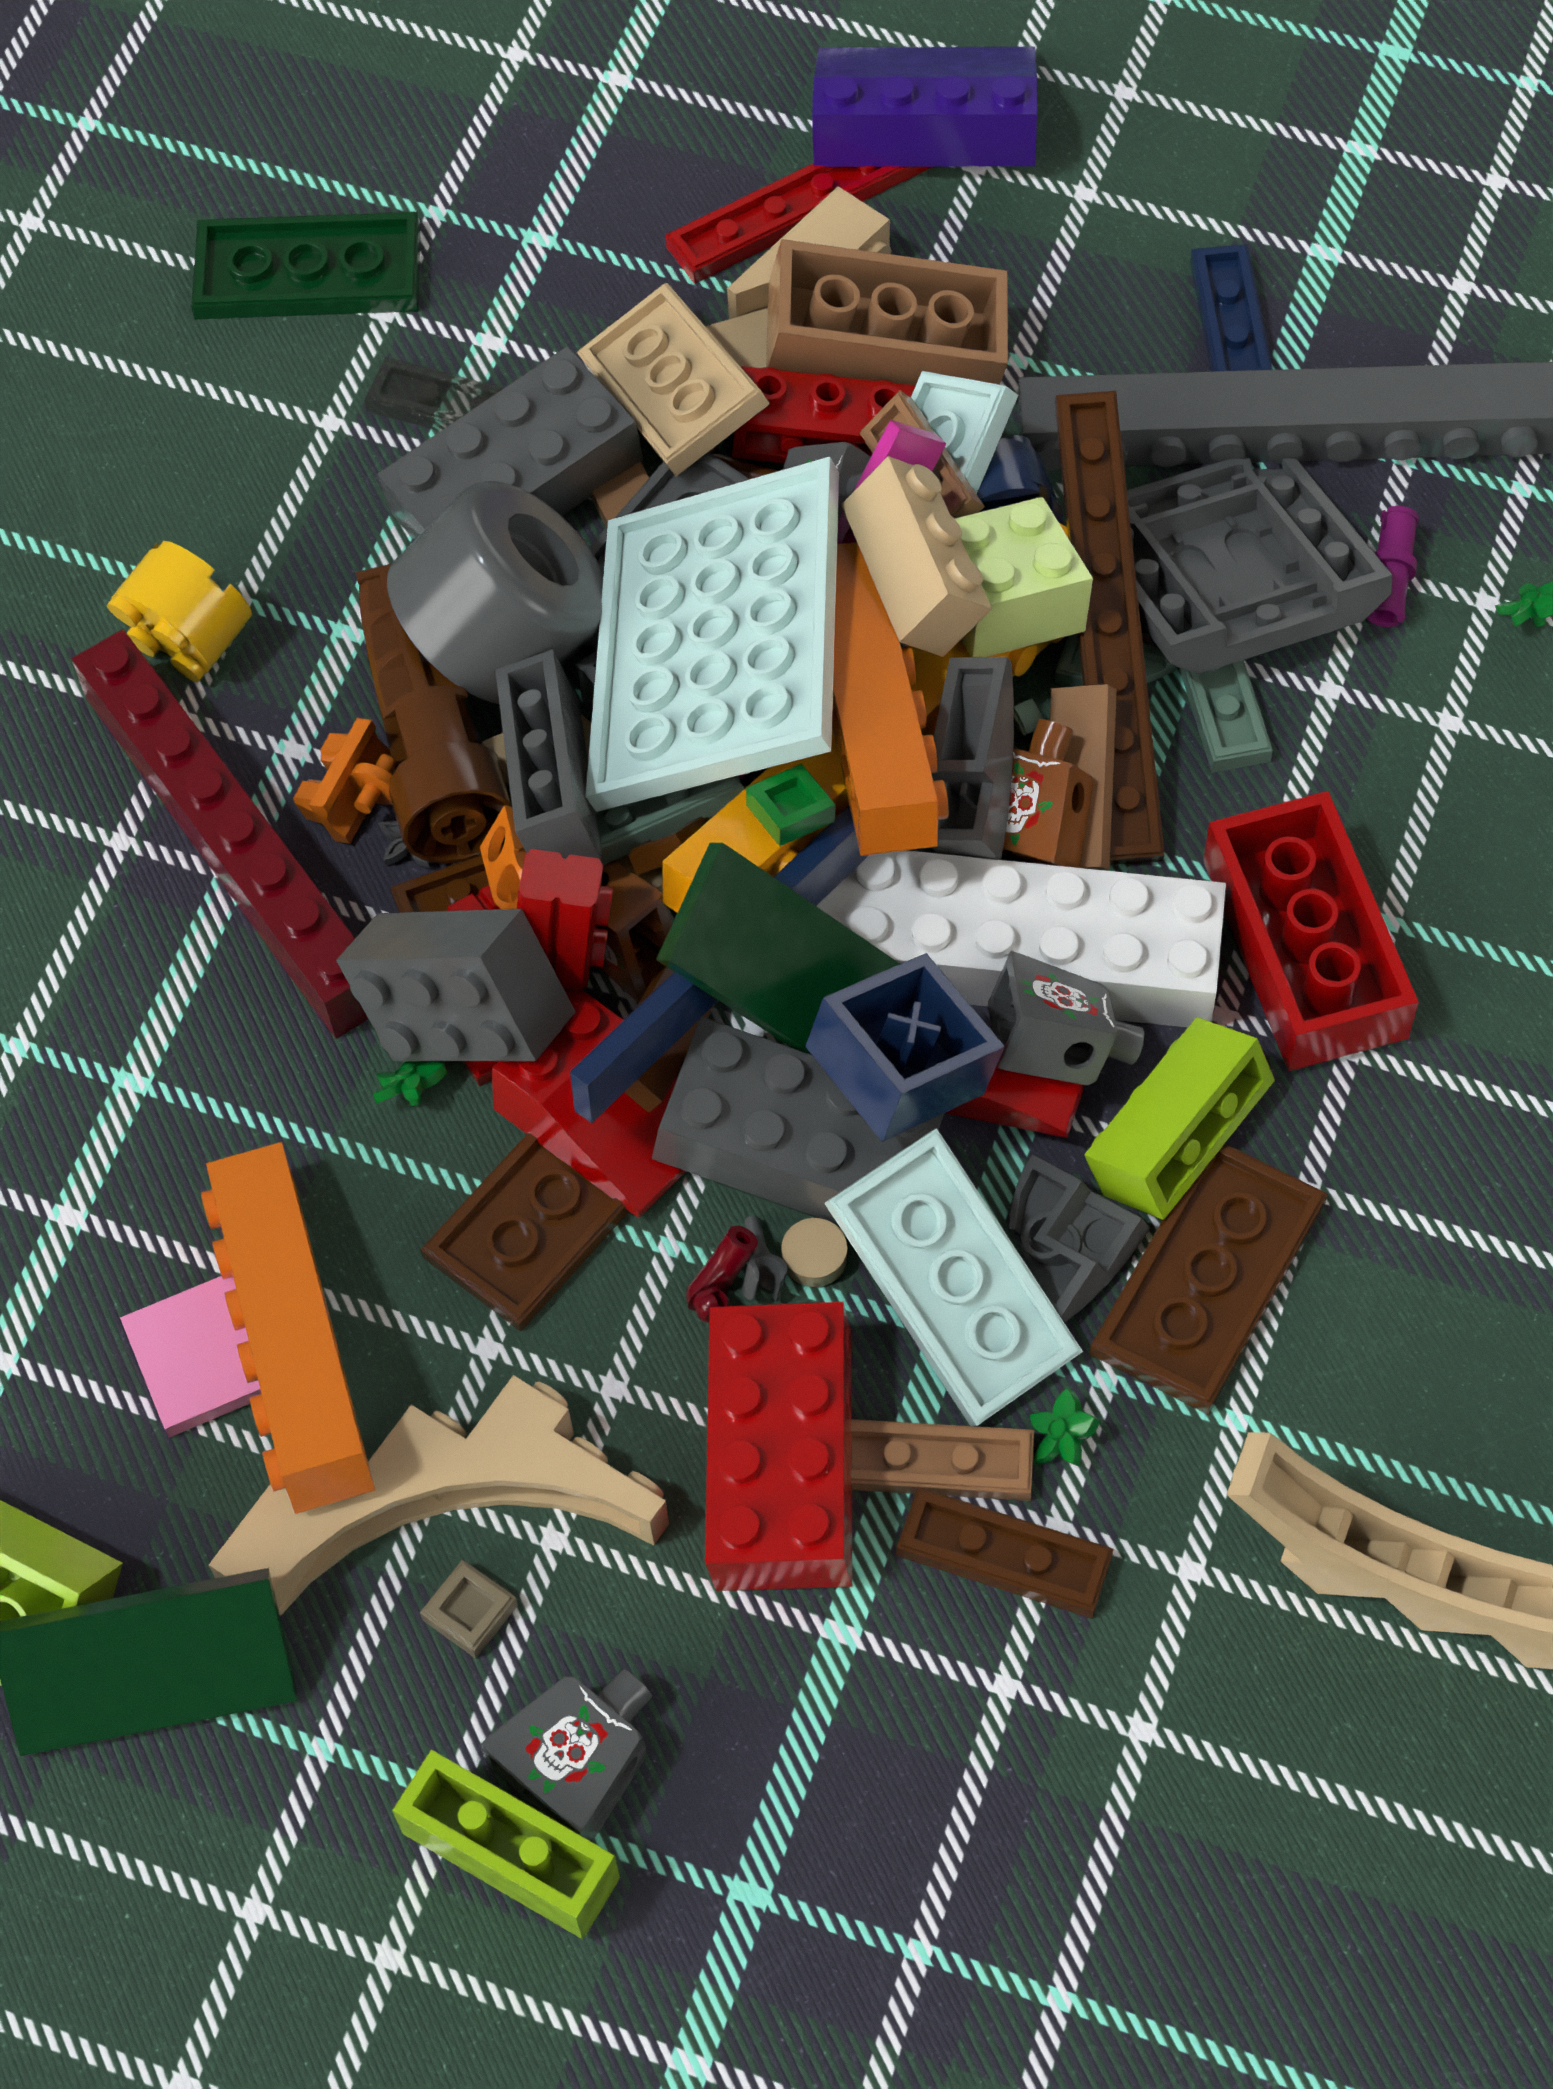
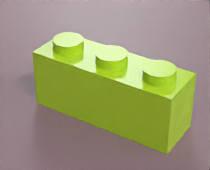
M1199 1017L1193 1020L1180 1038L1171 1044L1167 1054L1145 1081L1133 1091L1130 1099L1105 1130L1096 1136L1092 1146L1084 1154L1103 1196L1162 1220L1167 1217L1275 1081L1258 1038Z
M432 1749L392 1810L402 1834L582 1940L620 1879L615 1855Z

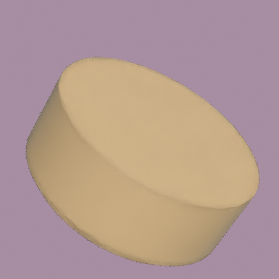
M822 1218L804 1219L790 1227L782 1241V1260L787 1264V1274L797 1283L809 1287L825 1286L839 1278L847 1264V1242L840 1228Z

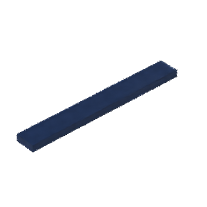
M850 805L835 818L834 823L829 824L774 876V878L815 906L869 856H860ZM674 972L570 1071L575 1112L593 1123L719 1000Z

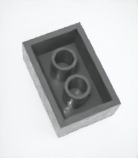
M522 909L378 913L336 960L350 985L352 994L361 1004L378 1035L380 1044L388 1052L392 1061H536L576 1013Z

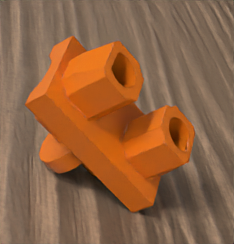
M357 718L348 734L329 733L320 749V760L328 770L322 781L312 779L302 781L293 797L295 805L307 820L323 824L335 842L350 844L366 814L372 811L375 803L392 805L389 793L390 778L397 762L391 757L389 748L377 737L375 732L376 725L369 719Z

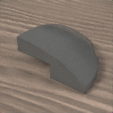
M1033 1154L1021 1174L1012 1200L1009 1228L1020 1236L1025 1264L1064 1322L1072 1318L1099 1294L1124 1266L1150 1230L1148 1224L1141 1217L1092 1192L1082 1180Z

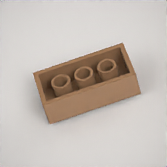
M781 239L769 280L766 367L782 371L832 374L837 377L872 381L888 380L908 385H916L922 371L1000 385L1008 365V280L1006 270Z

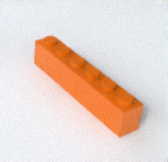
M851 542L837 544L832 727L860 856L937 847L938 820L948 818V799L944 780L933 781L931 774L937 773V754L933 735L922 736L921 732L922 728H926V708L922 690L911 691L910 685H915L916 683L913 651L911 647L901 648L858 543Z
M275 1143L206 1163L212 1189L201 1192V1198L211 1230L221 1227L224 1238L213 1241L212 1244L222 1279L233 1277L236 1289L224 1292L235 1331L246 1328L249 1340L237 1344V1349L247 1383L257 1380L259 1382L261 1394L249 1397L260 1437L272 1435L274 1449L263 1451L262 1453L273 1492L286 1488L295 1514L375 1491L296 1184L283 1143Z

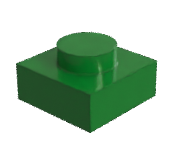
M802 763L746 788V806L779 846L835 822L836 804Z

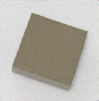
M462 1559L421 1610L420 1615L422 1621L476 1659L517 1608L518 1602L515 1596Z

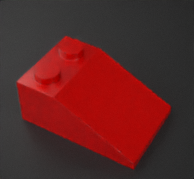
M574 990L568 998L576 1013L536 1061H499L492 1067L493 1109L524 1133H531L537 1138V1142L609 1197L619 1199L625 1205V1209L637 1218H640L686 1172L652 1159L658 1129L677 1077H675L664 1100L649 1113L625 1092L593 1123L575 1112L570 1071L603 1041L623 1019L583 990Z

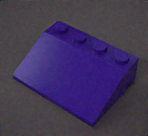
M819 47L814 73L812 105L814 166H1035L1037 133L1035 47Z

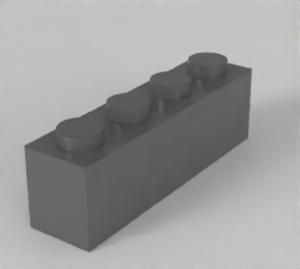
M552 649L495 669L514 826L526 853L530 849L561 853L562 858L565 859L570 854L599 858L601 864H603L596 812L585 797L588 758L580 704L554 650Z

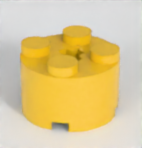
M163 541L160 545L156 543L146 553L106 605L114 616L131 627L127 634L141 652L154 657L159 650L172 657L170 662L177 671L189 680L197 683L205 673L209 672L252 616V611L247 601L231 583L222 591L217 583L210 578L215 571L214 568L192 552L170 541Z

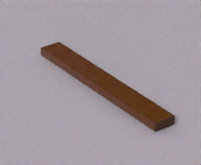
M1116 391L1056 395L1055 412L1068 539L1093 578L1086 630L1078 633L1083 686L1109 684L1117 689L1110 865L1163 861L1165 855Z

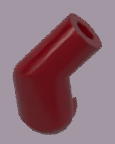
M730 1227L712 1256L687 1287L686 1300L688 1308L696 1311L698 1318L703 1322L709 1323L710 1307L730 1306V1299L726 1293L758 1246L756 1236L745 1227Z

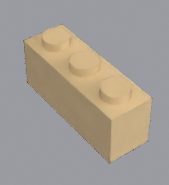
M887 456L841 506L899 642L944 657L992 610V607L981 585L983 582L982 575L979 569L971 562L961 540L962 530L956 520L950 515L940 493L942 486L939 479L931 470L921 464L913 466Z

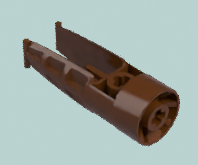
M391 564L355 572L359 584L360 613L372 679L391 757L399 765L390 778L389 793L403 843L410 854L427 862L446 864L466 861L480 856V845L504 805L512 807V801L501 765L493 751L476 743V732L464 700L468 698L467 690L457 686L438 671L417 649L401 626L391 605L387 589V575Z

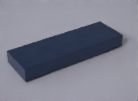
M1248 245L1192 249L1190 265L1210 371L1272 370Z

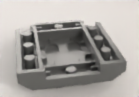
M1283 458L1282 469H1253L1250 459H1227L1127 490L1140 623L1171 665L1201 674L1363 622L1391 595L1392 574L1296 458Z

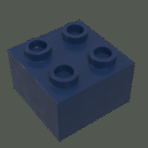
M927 953L824 997L805 1046L882 1142L984 1095L1005 1048Z

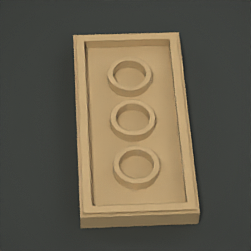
M668 283L660 286L577 352L593 375L636 421L639 432L675 476L682 473L770 404L757 385Z

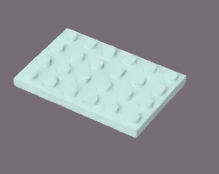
M830 457L608 520L602 588V615L599 625L585 795L596 812L831 752L839 472Z

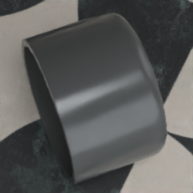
M487 481L473 484L465 489L394 560L387 575V589L391 605L401 626L422 655L457 686L465 688L467 692L480 699L499 704L495 669L552 649L561 666H563L599 632L602 615L604 575L585 541L552 507L531 493L516 486L498 481Z

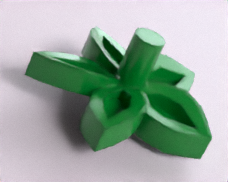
M1526 582L1519 588L1520 600L1495 605L1498 614H1512L1511 618L1515 627L1530 617L1535 627L1543 626L1546 623L1545 618L1553 615V582L1544 584L1539 588Z
M405 1061L394 1072L376 1073L378 1081L383 1087L373 1094L376 1104L388 1100L403 1092L405 1100H408L411 1106L420 1104L422 1102L420 1095L424 1088L434 1086L447 1074L444 1063Z
M1066 1388L1057 1397L1053 1406V1413L1038 1412L1029 1415L1033 1428L1046 1435L1034 1455L1033 1462L1041 1465L1050 1462L1060 1453L1065 1461L1080 1467L1082 1456L1081 1444L1084 1442V1439L1094 1435L1101 1422L1096 1417L1082 1412V1404L1073 1390Z

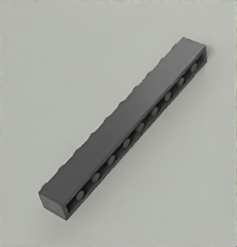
M1553 362L1019 378V435L1030 440L1032 447L1040 455L1047 471L1061 469L1055 412L1056 395L1116 391L1124 466L1157 465L1160 467H1173L1185 464H1214L1227 459H1250L1251 463L1275 462L1282 464L1283 458H1296L1298 461L1332 460L1335 462H1348L1357 459H1393L1401 461L1410 458L1426 457L1462 459L1470 456L1508 455L1511 457H1523L1529 454H1553Z

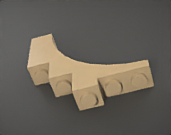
M513 1375L467 1438H465L467 1435L466 1431L446 1414L434 1411L429 1416L415 1406L410 1405L368 1461L375 1491L295 1514L286 1488L273 1492L270 1484L210 1562L209 1567L215 1578L269 1568L281 1616L312 1581L353 1550L402 1525L452 1510L498 1505L560 1509L607 1522L652 1545L656 1544L668 1527L669 1519L666 1500L662 1498L664 1493L653 1481L634 1471H631L628 1476L622 1474L606 1464L608 1458L599 1448L581 1437H575L572 1442L569 1441L574 1432L569 1409L567 1408L568 1403L562 1395L542 1382L537 1381L533 1386H530Z
M1248 1432L1241 1455L1233 1472L1227 1496L1285 1546L1281 1562L1317 1594L1386 1598L1420 1630L1492 1635L1525 1667L1553 1669V1565L1497 1551L1447 1534L1397 1513L1346 1487L1313 1466L1272 1433Z

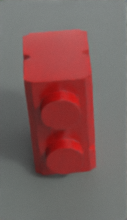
M530 849L528 853H525L518 890L517 909L523 910L563 988L582 991L588 986L590 968H603L608 930L598 929L596 925L608 926L613 887L601 886L603 864H601L599 858L570 854L565 859L558 852Z

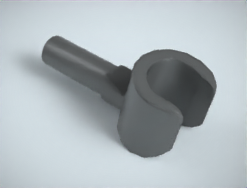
M750 1216L744 1221L745 1228L752 1231L756 1236L758 1246L749 1258L742 1286V1294L748 1300H754L757 1287H763L773 1293L774 1301H779L787 1273V1264L780 1257L770 1254L766 1246L760 1218Z

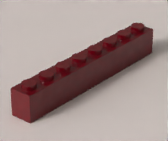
M125 630L118 631L71 658L87 701L335 1039L368 1020L365 1011L352 994L350 985L336 962L337 958L354 941L355 937Z

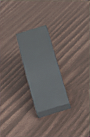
M1008 657L950 658L933 737L937 754V773H931L935 781L944 780L948 799V818L938 820V846L932 848L937 854L1001 860L1012 783L1014 745L1012 662Z

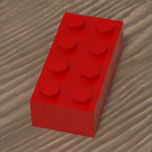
M1329 791L1209 822L1203 862L1212 882L1226 883L1224 914L1287 1070H1296L1409 1039L1419 1001Z
M844 1302L710 1307L705 1565L716 1591L852 1587V1333Z

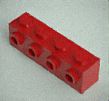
M741 366L744 372L762 391L770 404L734 431L732 458L785 464L788 451L791 448L839 442L852 444L871 457L873 453L861 436V430L899 390L911 397L916 385L899 384L888 380L872 381L837 377L832 374L782 371L772 367L755 368Z

